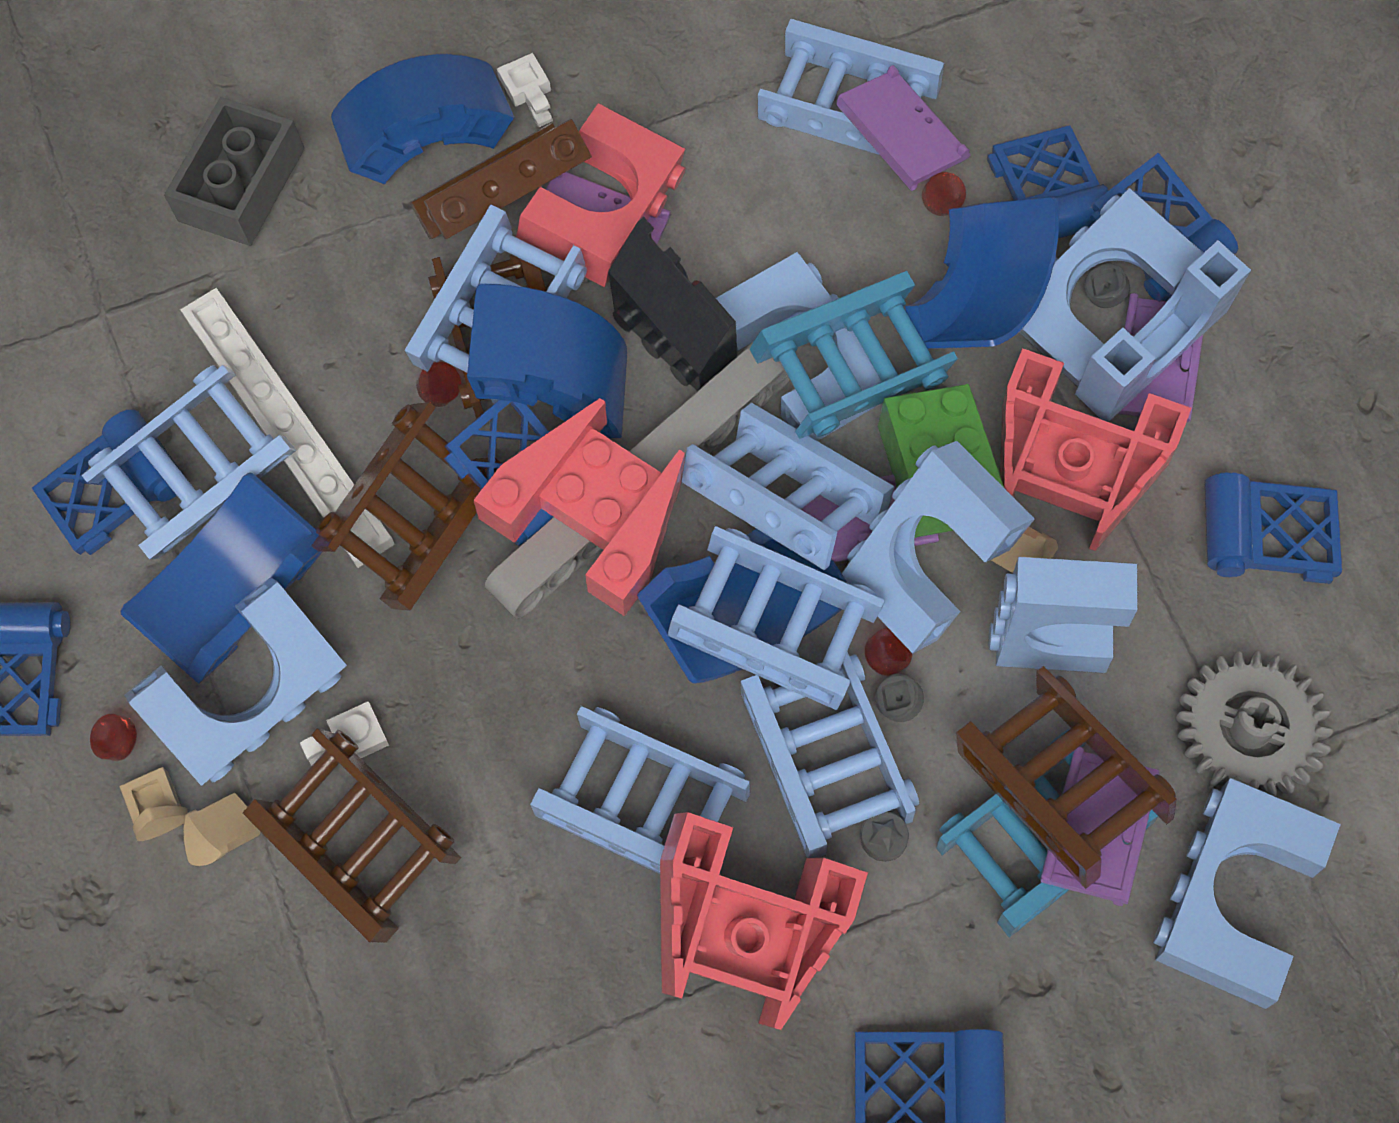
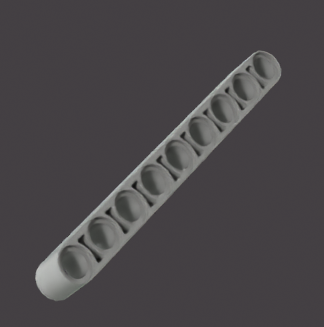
M750 345L629 452L661 473L678 450L683 451L686 457L687 447L692 444L709 454L738 429L740 414L743 408L751 403L761 408L791 380L780 361L775 362L771 358L757 364L749 350ZM553 517L491 572L485 582V588L516 619L522 618L598 553L601 548Z

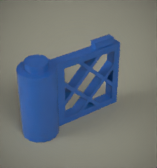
M1070 125L993 145L992 154H989L987 157L995 178L1003 176L1013 200L1044 197L1057 198L1059 205L1058 239L1075 235L1084 226L1090 228L1094 224L1090 216L1095 212L1091 205L1109 191L1104 184H1099ZM1065 142L1069 150L1065 158L1045 151L1049 145ZM1020 153L1030 157L1031 160L1026 168L1009 162L1007 156ZM1038 161L1058 168L1052 178L1033 171ZM1066 170L1082 176L1084 183L1070 185L1059 180ZM1026 181H1029L1046 189L1042 194L1026 198L1022 187Z
M1159 153L1091 205L1095 212L1090 218L1095 223L1101 217L1100 211L1113 196L1118 195L1121 197L1127 191L1126 189L1135 183V191L1133 192L1141 199L1163 203L1162 217L1168 222L1171 204L1186 206L1196 220L1187 227L1172 226L1203 253L1217 240L1233 254H1236L1238 251V243L1230 229L1221 221L1213 219ZM1153 168L1165 181L1164 195L1142 192L1143 176ZM1145 272L1146 280L1144 281V287L1148 294L1158 302L1161 300L1168 301L1172 295Z
M498 400L444 446L450 453L444 460L461 479L468 474L482 490L494 475V469H498L502 465L501 463H495L496 438L520 440L519 452L527 448V441L536 442L548 434L549 431L526 404ZM509 403L521 416L520 434L497 432L498 413ZM490 420V431L479 430ZM528 425L536 435H527ZM470 436L489 437L488 462L471 461L459 446ZM478 468H487V478L484 477ZM540 509L515 544L520 546L547 524L553 516Z
M125 410L111 417L104 425L100 437L32 487L73 550L80 555L85 551L89 555L95 553L112 540L109 536L111 531L134 515V512L126 503L119 508L108 507L113 486L106 478L99 483H88L81 475L88 471V462L97 453L107 447H110L113 451L147 424L139 411ZM155 438L156 442L160 445V447L165 451V453L169 456V458H170V459L173 461V463L177 466V464L174 462V460H173L172 457L169 455V453H168L167 450L164 448V446H163L162 443L159 441V439H158V438ZM141 450L120 466L149 503L151 501L165 502L177 496ZM63 482L74 483L69 504L56 503L49 492ZM84 484L102 485L97 506L80 505ZM61 511H67L66 517ZM78 512L95 514L92 529L79 538L74 531Z
M1239 473L1215 474L1205 480L1207 566L1217 571L1219 576H1241L1249 568L1303 574V581L1330 584L1333 581V577H1338L1342 573L1337 490L1253 482L1247 476ZM1260 496L1274 497L1287 511L1274 521L1261 508ZM1303 502H1324L1325 520L1317 525L1299 507ZM1290 514L1309 532L1298 544L1279 526ZM1271 533L1289 552L1282 558L1263 556L1262 539L1267 534ZM1314 537L1327 550V563L1314 561L1301 547Z
M59 602L0 603V664L3 667L0 669V683L8 675H11L23 688L5 707L0 702V724L5 719L11 724L0 725V736H50L51 727H59L61 699L53 698L57 646L60 645L63 637H67L70 632L69 613L63 611ZM3 656L15 657H13L9 662H7ZM29 656H43L42 672L28 684L15 669ZM39 687L40 696L35 692ZM29 697L39 706L37 725H21L11 714Z
M979 1029L956 1032H855V1123H867V1102L881 1088L901 1108L887 1123H897L905 1114L915 1123H923L910 1109L930 1088L945 1102V1123H1006L1003 1033L995 1030ZM866 1044H887L900 1057L881 1078L866 1065ZM896 1044L913 1045L904 1053ZM923 1044H944V1064L929 1079L910 1058ZM906 1063L925 1084L904 1104L885 1083ZM866 1073L876 1082L868 1091ZM943 1075L945 1094L935 1085Z

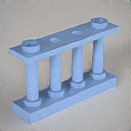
M790 19L785 31V56L791 57V60L777 93L760 89L758 93V119L766 121L775 127L784 126L879 155L844 113L830 109L844 75L849 74L867 79L868 82L887 73L888 68L894 65L899 70L902 78L920 98L925 96L937 99L942 84L944 62ZM807 63L829 68L815 104L792 98Z
M490 205L405 348V352L412 364L428 372L434 361L439 362L442 360L467 373L469 354L449 345L447 338L455 325L459 326L463 323L472 328L474 309L470 308L469 301L477 286L480 284H501L522 287L491 272L490 265L497 253L501 254L506 251L554 275L555 278L546 292L567 298L571 289L577 290L580 287L587 272L581 249L573 245L563 261L513 236L512 227L506 212ZM491 399L493 404L498 401L497 399Z
M215 365L206 368L194 378L193 382L196 384L194 388L112 451L110 447H107L97 453L88 462L91 468L81 475L88 483H99L106 478L147 528L144 533L148 538L138 546L149 559H159L213 517L244 475L250 472L261 479L297 451L285 436L278 435L273 439L270 434L264 435L224 385L236 376L232 369L222 365L217 369ZM209 396L213 398L251 445L249 451L253 456L240 466L236 462L230 463L190 413L192 409ZM174 423L178 425L216 473L214 478L218 483L206 493H203L201 489L197 491L155 440ZM140 450L182 501L179 506L183 511L170 521L166 516L161 518L120 468L123 463Z
M753 403L741 410L736 441L715 456L708 454L694 444L687 447L682 483L823 570L830 565L837 531L855 517L870 525L880 513L889 508L894 486L808 435L799 439L795 432L796 428ZM751 453L768 464L749 478L730 467L746 454ZM783 474L803 484L785 499L765 488ZM819 495L839 506L822 521L801 510Z
M715 526L707 550L718 555L696 605L689 607V609L678 605L672 617L667 636L837 710L851 680L842 676L840 667L860 620L863 618L874 623L885 600L877 597L872 589L864 585L847 584L751 542L749 537L741 531L731 528L724 530ZM737 563L760 573V576L738 624L729 627L715 621L712 612L734 564ZM778 581L801 591L802 594L780 644L772 646L756 639L757 636L754 632ZM822 600L844 610V613L823 662L815 665L799 658L797 649L818 601Z
M848 652L845 655L840 671L843 677L851 680L847 693L853 707L789 731L788 727L780 729L774 714L780 712V706L805 698V696L783 686L773 690L771 686L763 688L758 674L740 681L741 696L807 858H819L826 855V840L832 838L831 833L897 808L905 824L911 823L916 811L914 806L919 805L914 785L909 778L902 779L862 687L861 681L865 680L862 665L856 654L849 656ZM861 724L871 749L810 772H806L805 769L797 771L791 755L797 753L796 748ZM879 766L889 791L826 815L822 811L814 813L808 798L814 795L813 790Z
M581 706L577 713L581 728L587 730L588 733L559 789L555 788L552 793L538 788L530 805L536 817L660 874V859L664 849V845L661 844L663 839L660 837V834L688 776L714 787L700 816L716 822L719 821L731 795L745 802L750 795L749 781L744 779L745 774L733 766L720 763L719 767H716L620 724V719L608 710L596 707L594 711H591ZM607 739L630 749L601 808H595L592 813L577 806L579 801L576 796L604 740ZM646 758H650L672 769L643 828L637 827L634 832L619 825L621 820L617 816Z

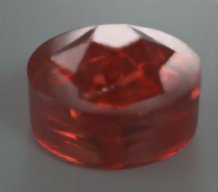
M949 172L934 175L926 182L922 191L925 207L931 213L938 216L949 215V209L961 207L966 198L964 183L958 176Z
M433 362L428 372L422 370L416 382L417 392L424 402H430L435 407H443L450 404L458 396V384H461V378L457 370L450 364Z
M889 628L879 630L866 642L865 658L869 666L881 675L890 676L898 674L911 662V651Z
M116 714L102 716L94 724L90 735V746L93 753L101 759L110 761L125 759L135 746L137 738L136 727L129 718Z

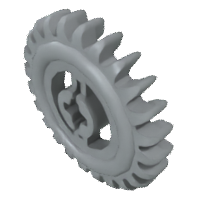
M1237 651L1232 657L1231 667L1228 666L1223 656H1219L1214 663L1215 673L1209 666L1204 665L1199 671L1201 681L1196 678H1191L1188 681L1187 687L1192 695L1185 693L1179 699L1180 704L1188 711L1179 712L1176 719L1180 724L1189 728L1181 730L1178 738L1181 741L1192 742L1193 745L1184 754L1188 758L1199 757L1201 759V762L1196 767L1198 773L1208 770L1213 772L1210 781L1213 786L1218 785L1223 780L1228 781L1232 778L1253 788L1261 789V791L1272 796L1277 794L1276 786L1284 794L1290 795L1295 790L1292 780L1297 784L1307 785L1311 777L1305 770L1318 772L1322 769L1323 763L1315 757L1326 756L1331 748L1318 741L1329 738L1333 733V729L1321 727L1318 724L1325 721L1330 716L1331 711L1328 709L1314 710V706L1320 702L1324 693L1319 692L1306 695L1305 690L1312 682V677L1294 682L1293 677L1297 669L1296 664L1291 665L1281 673L1278 671V655L1274 656L1269 664L1264 667L1261 663L1260 651H1256L1252 655L1248 665L1245 664L1241 651ZM1256 696L1245 701L1239 710L1225 705L1236 697ZM1281 714L1286 727L1279 725L1281 723ZM1252 717H1255V718L1258 719V727H1259V728H1256L1255 726H1253V724H1254V718H1252ZM1220 725L1230 728L1232 738L1244 748L1257 749L1269 742L1280 746L1281 749L1272 755L1259 758L1244 755L1230 746L1223 737Z

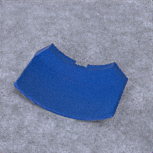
M452 54L418 56L386 66L371 74L350 90L337 104L331 114V119L349 171L382 184H386L388 179L404 163L423 153L422 147L439 141H443L444 145L468 143L494 149L515 118L492 66L477 58Z
M1056 197L972 204L949 209L950 232L944 263L949 267L942 281H935L931 289L921 299L905 306L909 318L927 349L992 347L1006 342L1023 329L1039 307L1051 278L1059 232V205Z
M478 285L475 293L467 378L476 398L512 401L529 406H534L537 400L553 406V415L563 421H567L601 398L606 403L607 423L600 433L607 438H622L627 346L614 326L591 309L552 293L512 285Z
M249 472L242 477L220 509L183 551L148 585L123 605L120 611L121 615L200 684L238 648L237 643L251 628V625L236 609L235 605L270 577L276 580L284 590L296 580H301L322 553V551H317L312 547V544L319 535L316 533L315 528L257 476Z
M758 529L747 534L751 542L847 583L832 558L829 567L823 570ZM710 556L685 565L666 567L637 594V597L686 677L694 684L714 680L742 670L740 667L667 636L672 617L678 605L688 609L696 605L715 564ZM737 563L734 564L712 612L715 621L729 627L738 624L760 573ZM776 582L755 629L756 639L772 646L780 644L802 594L801 591L781 582ZM819 600L803 637L831 619L842 609Z

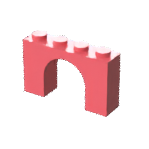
M598 103L579 130L592 156L584 162L618 180L627 190L631 201L624 207L614 211L594 212L578 207L540 187L520 215L516 237L563 261L573 245L580 248L585 261V267L587 268L585 277L605 287L609 281L608 271L636 223L643 217L648 221L650 216L657 218L660 215L668 198L665 193L668 188L675 190L678 187L686 168L681 166L685 148Z

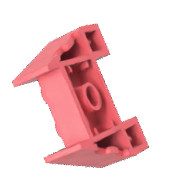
M1022 348L1007 385L1002 405L1000 477L1003 486L1012 496H1014L1015 491L1099 521L1089 549L1096 551L1167 468L1179 444L1192 408L1149 393L1134 431L1051 402L1064 363Z
M599 398L503 463L476 496L474 504L479 520L514 543L540 509H542L603 549V552L585 574L587 591L625 616L638 599L637 594L651 581L670 514L681 486L685 453L678 450L662 473L600 433L607 423L606 403Z
M689 812L674 814L660 859L662 993L682 999L689 973H693L765 996L766 999L759 1024L781 1030L801 1001L800 996L816 972H820L830 956L828 954L841 934H845L855 920L868 872L826 858H806L796 896L793 900L719 875L733 827Z

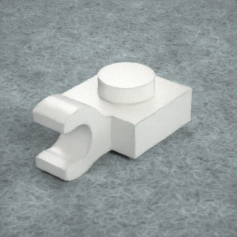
M533 53L497 68L499 80L515 107L526 102L538 127L553 121L548 111L550 104L544 95L551 91L550 82Z
M369 701L326 720L332 733L340 730L358 745L359 748L355 753L360 758L389 746ZM313 737L300 742L311 766L325 752V749Z

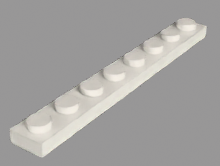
M218 289L211 290L180 309L219 367L222 365L227 366L236 374L229 382L265 435L270 434L273 439L278 435L285 436L297 450L286 458L284 462L320 515L324 518L330 512H336L354 486V483ZM366 509L350 530L380 554L395 545L392 537L380 520ZM346 551L357 568L364 565L357 558H355L348 551Z

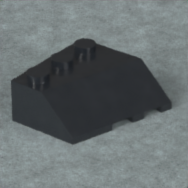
M643 217L636 223L608 271L614 306L613 317L626 332L632 330L641 338L642 345L655 359L661 357L671 366L672 374L682 385L688 386L690 384L698 392L737 358L736 321L701 281L694 280L691 283L688 280L687 273L680 264L681 258L671 247L664 252L651 237V232L654 230L653 226Z

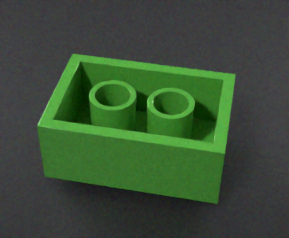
M969 384L884 398L878 429L897 488L905 480L913 477L918 470V467L915 465L916 461L928 448L934 445L940 448L955 441H958L1003 486ZM923 515L917 525L914 538L954 530L937 518Z

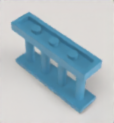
M907 271L762 329L749 349L757 364L771 358L775 362L780 361L809 412L795 431L799 439L814 432L817 437L824 436L835 430L840 425V421L883 403L884 398L900 396L920 386H924L926 390H929L943 383L949 377L946 372L957 361L956 354L953 351L934 360L904 309L906 305L905 298L915 286ZM882 313L884 317L889 316L915 361L916 368L900 375L897 374L868 323L871 319L870 317ZM843 328L854 332L881 379V383L862 391L832 338L834 332ZM809 342L811 346H817L846 398L825 406L795 353L798 349L797 347Z
M1068 730L1064 731L1059 736H1057L1051 743H1053L1055 740L1061 737ZM1074 751L1034 781L1036 785L1034 788L1045 800L1048 798L1055 800L1060 796L1045 776L1064 761L1070 766ZM995 794L967 817L960 812L949 819L939 829L943 835L939 838L936 849L941 855H944L955 845H958L1003 900L1001 906L1005 911L1001 914L997 923L1010 938L1069 890L1045 883H1040L1030 892H1027L1023 887L1018 889L972 834L973 831L994 816L1039 870L1040 873L1037 877L1041 880L1048 851L1017 815ZM1153 810L1150 811L1146 829L1152 826L1159 817Z

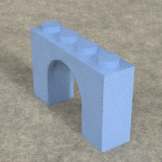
M1130 188L1121 197L1118 195L1113 196L1101 209V217L1090 228L1087 226L1081 228L1072 237L1069 243L1070 248L1059 259L1055 257L1051 278L1039 307L1028 323L1019 331L1044 356L1063 362L1062 373L1077 387L1090 357L1104 345L1071 312V296L1079 278L1090 268L1100 263L1125 261L1140 267L1167 292L1173 295L1186 269L1203 254L1200 249Z
M1217 240L1186 269L1177 289L1167 303L1135 336H1132L1125 328H1121L1090 357L1075 395L1101 420L1109 422L1227 313L1251 269Z
M798 252L716 298L736 321L737 351L754 342L762 329L838 299V296L835 294L829 295L822 285V278L817 268L812 263L806 264ZM846 328L834 332L832 338L862 391L881 383V379L854 332L847 331ZM829 367L811 379L825 406L846 398ZM796 389L781 397V417L787 424L797 429L809 412ZM874 407L840 421V425L835 430L841 428L842 426L846 425L847 423L851 422L857 417L863 415L864 413L868 412ZM814 432L808 436L818 441L824 438L825 436L829 435L830 433L821 437H817Z
M958 441L940 448L936 445L931 446L918 458L915 464L918 470L912 478L905 480L894 491L892 498L895 500L894 503L872 521L869 526L872 533L867 540L860 542L851 550L847 556L850 563L842 572L848 584L864 585L872 589L877 597L885 600L877 617L912 654L936 642L961 612L925 575L919 565L915 553L914 537L922 516L934 517L946 523L984 562L1010 551L1035 519Z
M1018 557L1013 574H1005L1004 591H1000L999 605L995 607L994 621L990 623L988 646L989 650L996 651V666L1040 669L1044 666L1046 669L1106 673L1113 659V626L1129 627L1137 612V564Z
M271 577L235 605L236 609L265 642L273 660L271 684L266 694L257 704L246 711L231 715H219L205 711L187 696L162 665L124 695L133 709L201 786L209 779L211 782H216L225 776L234 766L232 763L233 759L245 749L248 752H252L260 747L270 736L268 730L280 720L288 722L295 718L306 706L303 701L317 690L322 693L335 685L341 678L339 672L347 666L282 586Z
M1230 778L1220 791L1213 788L1209 794L1202 814L1210 818L1204 833L1197 830L1192 838L1186 857L1193 859L1188 875L1180 873L1170 896V900L1177 902L1171 919L1163 917L1153 943L1160 946L1156 961L1267 1009L1278 1001L1294 956L1239 932L1225 920L1218 909L1214 897L1213 885L1216 870L1221 862L1230 857L1249 854L1267 858L1313 878L1326 867L1341 824Z

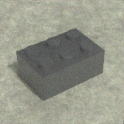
M220 96L164 194L178 222L251 246L304 150L294 120Z

